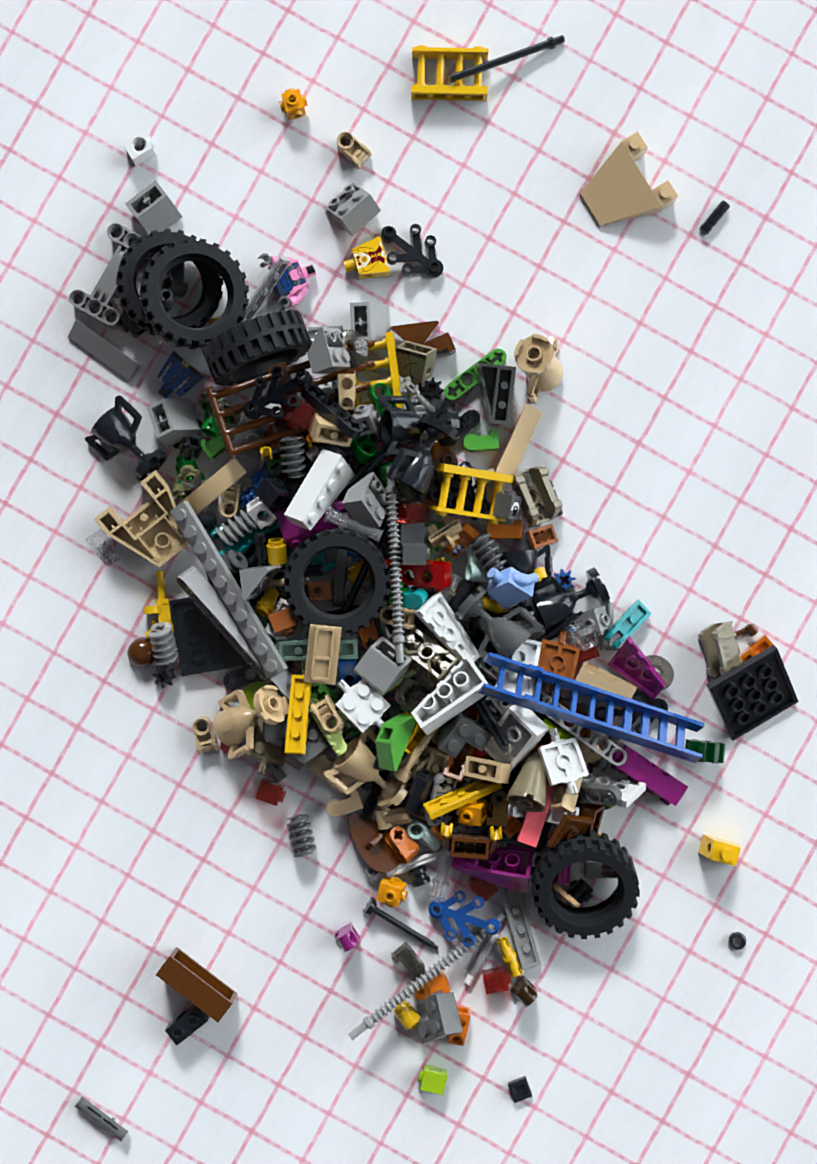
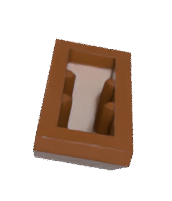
M553 524L524 533L530 550L558 542Z
M465 743L456 758L450 756L443 776L462 782L465 777L463 772L466 756H473L475 747Z

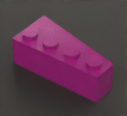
M621 742L619 747L626 752L627 760L623 765L616 766L613 764L611 768L620 774L622 771L628 774L627 779L636 785L638 782L646 783L645 791L651 795L657 793L661 796L659 800L668 806L671 803L676 806L688 789V786ZM620 751L614 752L615 755L612 757L614 762H622L624 759L623 753Z

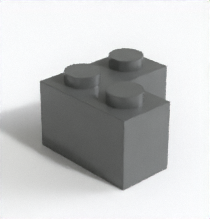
M399 521L400 531L398 535L400 537L398 540H400V543H398V546L401 547L398 549L401 552L399 554V557H401L399 561L402 565H426V560L430 559V548H427V545L424 543V537H427L428 534L427 526H424L423 521Z
M461 712L446 722L434 741L440 750L456 758L466 742L482 751L492 738V734L485 725Z
M454 992L436 994L424 999L428 1020L417 1023L421 1044L439 1041L463 1032Z

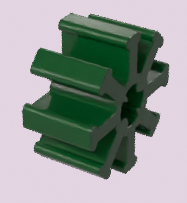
M686 739L685 749L703 754L698 762L724 763L725 743Z

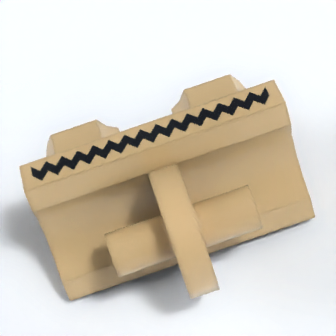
M448 514L441 520L445 527L438 530L434 524L427 528L428 539L433 548L440 544L443 548L449 544L452 548H455L456 544L454 541L460 538L457 533L462 531L463 528L458 519L455 520Z

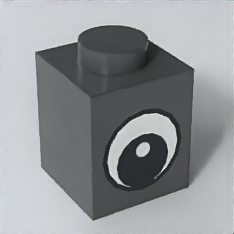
M505 490L504 493L496 492L492 516L519 520L523 497L516 496V492Z

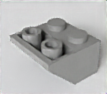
M156 180L125 203L148 235L154 230L163 232L164 229H168L183 217Z
M355 183L346 186L343 192L333 198L325 207L341 227L352 236L381 211L370 193Z
M373 302L350 303L351 338L354 341V345L362 342L365 343L368 340H373L374 342L382 341L383 338H386L385 333L390 332L389 305Z
M319 328L307 353L312 373L331 374L350 367V356L346 351L344 345L345 337L340 329Z
M189 398L162 399L147 407L156 437L167 448L180 442L183 437L188 438L201 431Z
M372 472L348 489L342 504L360 530L380 528L387 513L386 508L388 505L386 502H388V499H386V496L388 494H386L381 481Z
M382 636L370 646L353 671L384 695L408 672L412 659L404 653V663H396L395 645Z

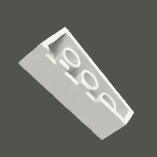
M322 449L284 513L291 524L311 530L354 477V472L342 455Z
M468 653L462 657V661L457 666L455 665L450 670L451 673L436 685L437 688L431 694H428L411 712L427 735L485 696L478 692L484 683L488 684V682Z

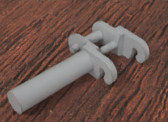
M410 376L405 377L403 383L400 384L399 392L404 394L407 392L406 389H408L412 404L418 402L433 416L437 409L420 394L418 390L419 385L413 384Z
M613 603L606 604V612L610 619L611 628H613ZM605 634L599 636V645L596 647H600V650L602 648H606L605 650H619V648L613 649L610 646V639L607 640V646H604L603 636Z

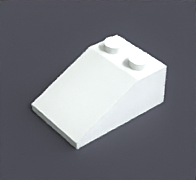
M513 705L508 708L498 722L509 745L504 749H500L492 736L484 750L495 761L512 764V771L537 745L549 727L532 710Z

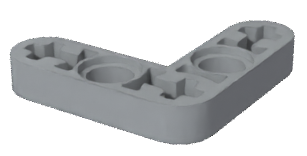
M443 772L438 773L434 777L427 802L469 784L470 781L474 782L478 778L465 776L463 779L465 780L464 784L457 787V780L443 776ZM426 811L424 813L427 823L433 827L440 825L444 819V815H441L431 820Z

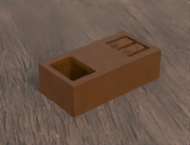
M178 947L173 950L156 973L157 977L217 1023L231 1007L237 995V992Z

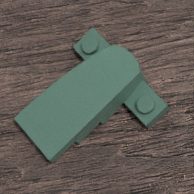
M309 632L305 634L304 639L278 641L279 653L284 661L302 660L301 675H305ZM357 638L340 639L338 659H358ZM337 666L335 685H326L341 699V688L337 685L340 682ZM311 686V689L315 688L318 691V686Z

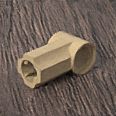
M388 806L390 808L388 812L382 808L374 810L378 830H385L395 825L412 823L414 821V814L406 811L404 806L395 808Z

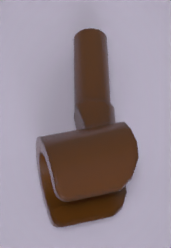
M748 624L743 629L734 633L738 636L747 632L751 637L759 631L754 624Z

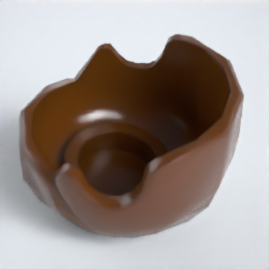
M140 637L129 645L127 655L129 661L134 666L145 668L154 662V652L151 649L153 645L150 644L151 639L148 640L146 637Z

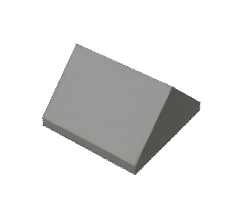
M259 566L239 570L242 598L246 601L259 597L281 569V566Z

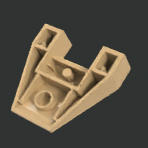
M638 131L620 142L580 193L599 226L659 213L672 205L678 198L669 180L652 190L634 161L644 156L648 148Z
M155 470L140 482L152 499L124 521L112 506L108 507L94 520L108 536L160 568L189 543L170 513L176 507V503L169 484Z

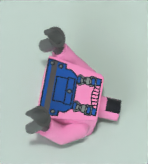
M267 253L261 254L258 259H263L265 262H262L260 267L264 268L270 265L268 266V269H270L278 256H270ZM286 257L291 262L276 283V288L280 295L276 304L282 303L284 305L280 310H286L287 307L302 302L309 289L306 279L316 275L312 264L301 268L298 260Z

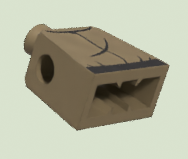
M404 341L395 347L399 375L403 378L410 376L411 382L418 384V389H420L422 382L433 375L437 349Z

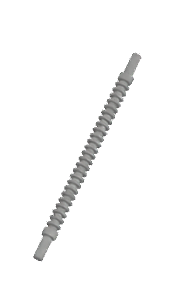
M387 478V487H385V492L388 494L386 496V499H388L386 504L389 505L386 508L389 510V513H387L389 524L387 526L390 527L388 530L390 532V535H388L390 541L388 543L391 544L388 548L391 549V552H389L391 563L389 565L392 566L389 571L392 572L390 575L392 577L390 581L392 586L390 588H393V591H391V594H393L391 605L394 606L391 610L394 611V614H392L394 625L392 627L395 628V631H393L395 633L393 643H395L396 663H404L403 643H405V636H403V633L405 631L402 630V627H404L402 616L404 614L401 612L404 608L401 607L403 605V602H401V599H403L401 593L403 591L400 590L403 586L400 585L402 574L399 572L402 569L399 568L401 565L399 563L401 559L399 554L401 552L398 551L401 547L398 546L400 535L397 533L400 530L397 529L399 526L397 515L399 513L396 512L399 509L396 507V504H398V501H396L398 498L396 496L398 487L395 486L394 480Z
M502 912L496 919L502 923L507 917ZM489 924V929H495L494 925ZM477 929V933L473 932L475 937L473 945L476 946V943H480L482 938L485 939L486 935L489 936L485 929ZM468 937L469 939L466 940V941H467L468 943H471L472 940H471L470 937ZM460 943L459 947L455 946L456 949L451 950L450 954L447 953V957L443 956L442 961L438 960V964L434 963L433 968L429 967V971L425 970L424 975L420 974V978L416 977L415 982L411 981L412 984H407L406 989L402 988L403 991H398L397 996L393 995L394 998H389L388 1003L384 1002L385 1005H380L379 1010L375 1009L376 1012L371 1013L370 1017L366 1016L363 1019L364 1022L348 1033L351 1040H354L366 1029L373 1028L375 1022L379 1023L380 1018L383 1020V1016H388L389 1011L392 1012L393 1008L397 1009V1005H401L402 1001L406 1002L407 997L410 998V995H414L416 990L419 991V987L423 988V984H428V980L432 981V977H437V973L441 974V970H446V966L450 967V963H455V959L459 960V956H463L464 952L468 953L467 950L472 949V946L467 947Z

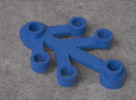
M462 890L455 892L452 897L445 901L440 899L433 900L429 904V913L433 918L440 920L445 930L444 936L449 941L457 937V931L452 928L447 917L454 919L463 936L462 942L467 947L475 943V937L470 933L465 923L483 928L489 935H495L501 930V923L496 918L486 921L467 914L474 909L484 906V899L481 896L474 897L470 903L458 910L449 909V907L456 902L461 903L465 901L466 893ZM458 893L462 895V900L457 898ZM476 899H479V900H480V902H481V905H480V906L476 905V903H475V900H476ZM435 906L440 908L439 913L435 911ZM489 924L494 925V931L489 929ZM449 931H452V932H453V934H454L453 937H450V936L448 935V932H449ZM467 937H470V938H471V940H472L471 943H468V942L466 941V938H467Z

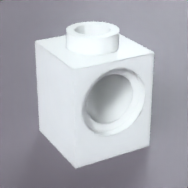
M143 132L123 143L136 166L156 155L152 149L155 147L149 136L146 138ZM140 145L145 146L142 151H137Z
M259 497L246 504L247 513L260 529L265 526H271L277 519L276 510L268 508ZM260 511L267 512L265 515L258 514Z

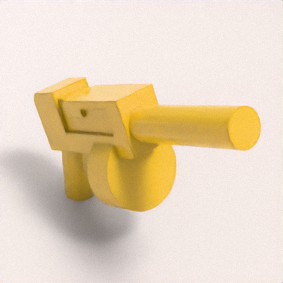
M156 571L157 605L143 607V614L157 613L158 622L153 620L152 625L168 622L172 625V631H174L171 622L169 599H166L164 571ZM149 630L148 632L144 633L148 640L151 639L148 637V633L152 630Z

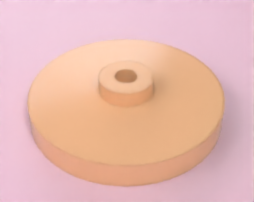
M554 882L552 883V888L559 894L558 898L565 903L568 901L577 908L580 907L581 904Z

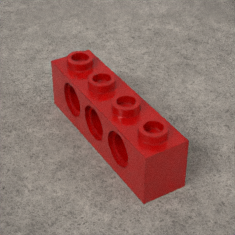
M383 556L388 565L389 571L392 568V566L389 565L391 563V560H389L390 557ZM426 560V565H402L401 563L399 566L402 569L399 573L402 574L400 579L404 582L403 587L412 585L415 586V589L432 587L434 591H444V588L451 585L452 562ZM410 570L413 571L414 578L410 576ZM427 572L431 573L432 580L428 578Z

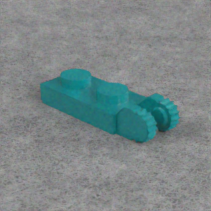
M639 599L636 600L614 623L613 628L603 638L607 641L617 632L620 637L611 646L613 649H617L629 636H632L651 615V612Z

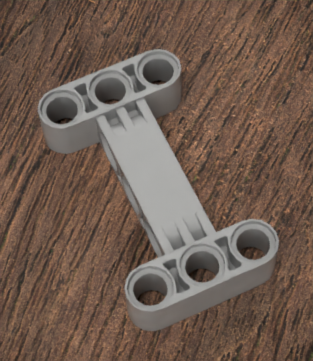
M113 223L108 227L107 235L114 244L118 245L117 250L91 295L79 289L74 290L69 295V301L77 310L111 329H118L121 327L120 323L122 320L119 317L121 314L112 308L117 299L116 277L118 268L130 243L133 240H138L140 235L118 223ZM115 232H122L118 238H114ZM154 255L150 256L145 261L149 263ZM83 296V302L76 304L77 298ZM95 306H100L98 313L92 312ZM112 315H117L116 321L109 323V318Z

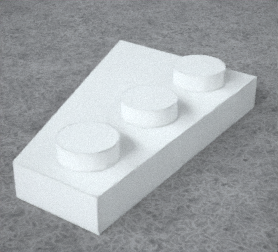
M527 639L513 653L510 659L527 665L538 666L542 642ZM505 670L504 690L515 693L518 673ZM524 675L522 696L525 694L533 695L534 678Z

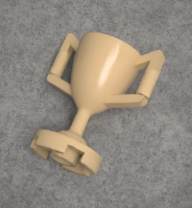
M531 334L530 337L524 340L521 339L515 347V361L518 367L525 372L529 383L526 395L534 403H537L540 391H550L556 388L563 378V366L558 358L555 357L560 349V345L554 336H550L548 339L543 335Z
M266 685L256 691L253 698L255 710L250 708L243 690H235L218 701L223 710L215 715L213 727L219 740L225 745L230 746L228 759H236L253 750L254 729L258 723V716L262 721L270 725H277L284 721L285 715L288 714L289 705L286 697L281 698L276 692L278 690L276 686ZM238 698L241 706L231 708L228 703ZM246 740V745L237 749L238 744Z
M367 728L363 733H360V737L354 738L346 744L347 751L340 757H336L334 768L325 771L323 775L338 790L347 795L365 782H376L382 788L377 804L384 811L388 812L390 811L388 806L393 804L397 807L408 793L405 789L406 784L410 786L411 783L410 781L404 783L396 777L386 782L379 776V770L373 768L376 757L366 745L367 735L374 743H376L378 735ZM343 773L356 781L347 787L333 775Z

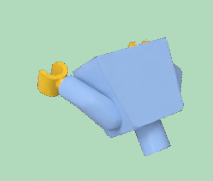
M512 567L502 571L491 568L487 573L489 578V585L487 587L489 598L496 600L503 609L532 598L534 583L547 577L545 568H537L533 571L534 573L529 575L520 573Z

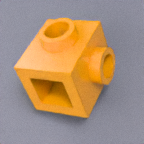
M294 88L281 93L282 101H279L282 113L286 112L288 120L298 119L306 115L305 107L308 104L305 94L301 95L300 90Z
M477 799L457 808L456 813L459 815V823L468 826H482L488 817L487 800Z
M385 876L380 882L376 900L385 903L388 907L398 908L401 902H405L408 891L405 890L407 883L402 882L401 879L396 877L388 878Z

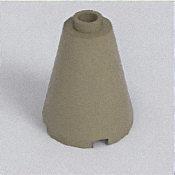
M534 754L527 758L506 798L507 802L516 808L519 805L524 806V811L542 812L546 806L547 775L540 755Z

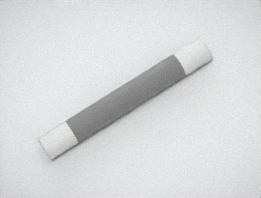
M499 934L489 936L464 983L471 986Z

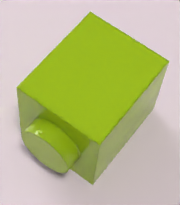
M424 1065L423 1071H419L417 1080L420 1083V1090L443 1095L447 1081V1070Z

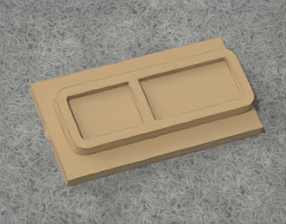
M310 624L304 682L335 685L342 627Z

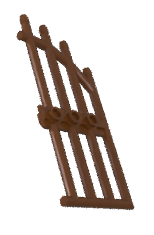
M353 339L346 341V351L350 356V367L313 379L312 383L320 386L336 380V374H355L356 380L358 372L376 366L374 360L357 364L356 352L373 347L375 345L374 341L368 340L365 343L362 342L354 345ZM309 360L287 367L286 362L268 367L269 374L260 377L270 382L273 377L270 373L271 369L274 366L281 367L284 371V376L280 379L278 388L292 380L291 374L297 373L299 370L309 369L311 366ZM256 378L215 392L212 386L205 388L229 458L274 443L286 436H294L308 431L310 422L307 423L304 411L314 407L308 402L301 404L297 409L280 405L284 411V416L281 419L285 418L288 426L287 430L234 447L230 436L277 420L273 417L265 416L227 429L224 418L242 412L247 402L220 410L217 399L255 387L254 380ZM370 382L356 385V394L370 389ZM298 385L282 397L289 398L292 395L298 397L297 393L301 392L303 387ZM337 392L329 395L334 401L337 400ZM346 410L348 413L353 415L354 410Z

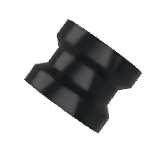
M426 865L408 871V875L413 880V887H419L431 881L430 876L426 874Z

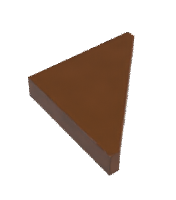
M429 321L391 326L390 330L404 341L422 345L439 322Z
M564 814L548 844L551 848H555L559 841L564 838L568 840L580 833V829L587 825L593 826L595 822L589 817Z

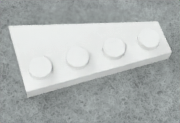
M441 592L435 593L415 612L420 620L460 662L466 653H468L473 662L480 657L476 647Z
M588 773L589 775L582 779V782L606 784L618 787L621 790L622 798L616 805L624 808L632 804L646 790V783L639 782L638 785L630 784V780L621 779V782L610 780L609 776L604 775L593 777L592 773ZM592 790V794L599 798L598 793Z

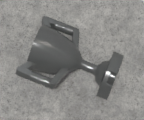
M481 586L477 588L479 594H471L460 605V610L455 612V615L460 620H463L468 615H478L487 623V634L478 650V654L483 660L488 655L485 649L489 641H491L500 656L510 659L513 653L532 636L531 633L543 630V626L535 620L536 618L521 606L503 617H491L483 609V599L488 592ZM519 613L534 627L525 629L509 619ZM489 664L499 673V667Z

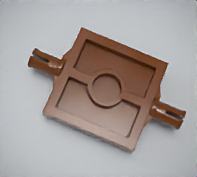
M561 630L558 641L542 639L538 667L574 680L580 648L565 643L568 632ZM548 683L547 694L553 695L554 685Z

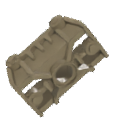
M532 467L511 474L514 476L513 483H511L513 486L512 490L516 492V496L523 497L521 508L529 528L555 519L563 507L561 500L557 499L550 483L547 467ZM528 472L533 481L532 486L525 481L527 479L526 473ZM530 494H532V495L534 496V499H535L534 502H533V500H532ZM540 507L545 510L547 519H545L544 515L539 514L538 510Z
M733 621L712 624L698 634L706 656L708 676L718 678L743 663L739 656L740 648L736 642L737 634L734 633L732 627Z
M417 627L405 636V643L407 645H414L415 651H408L403 647L404 653L412 659L410 668L426 679L430 687L434 688L459 663L458 658L452 656L448 650H444L436 644L426 633L423 634L419 631ZM426 649H429L432 652V655L430 657H424L422 655V652ZM431 663L440 665V670L442 671L440 675L431 668Z

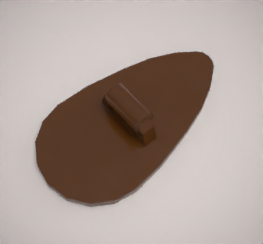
M351 814L348 817L350 834L368 866L374 871L381 873L390 872L395 869L400 861L384 841L386 830H378L377 823L371 819L367 820L359 814Z

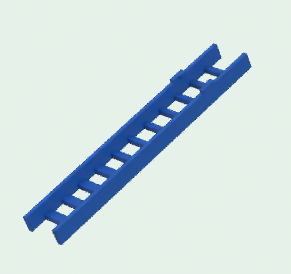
M491 652L484 658L485 663L499 667L497 687L484 683L479 689L478 693L693 763L702 758L703 754L684 748L685 728L698 732L704 727L702 722L545 671L543 668L532 664L527 665ZM505 670L518 673L515 693L503 689ZM524 675L536 679L533 697L529 694L521 695ZM542 681L554 685L551 705L539 701ZM560 687L572 691L569 711L558 707ZM578 693L590 697L588 716L576 713ZM596 699L607 702L605 722L594 719ZM614 705L624 708L622 728L612 725ZM633 711L641 714L640 734L631 731ZM650 717L659 720L657 739L649 737ZM668 723L676 725L675 745L666 742Z

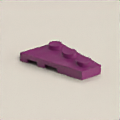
M630 636L607 664L653 700L666 685L665 681Z

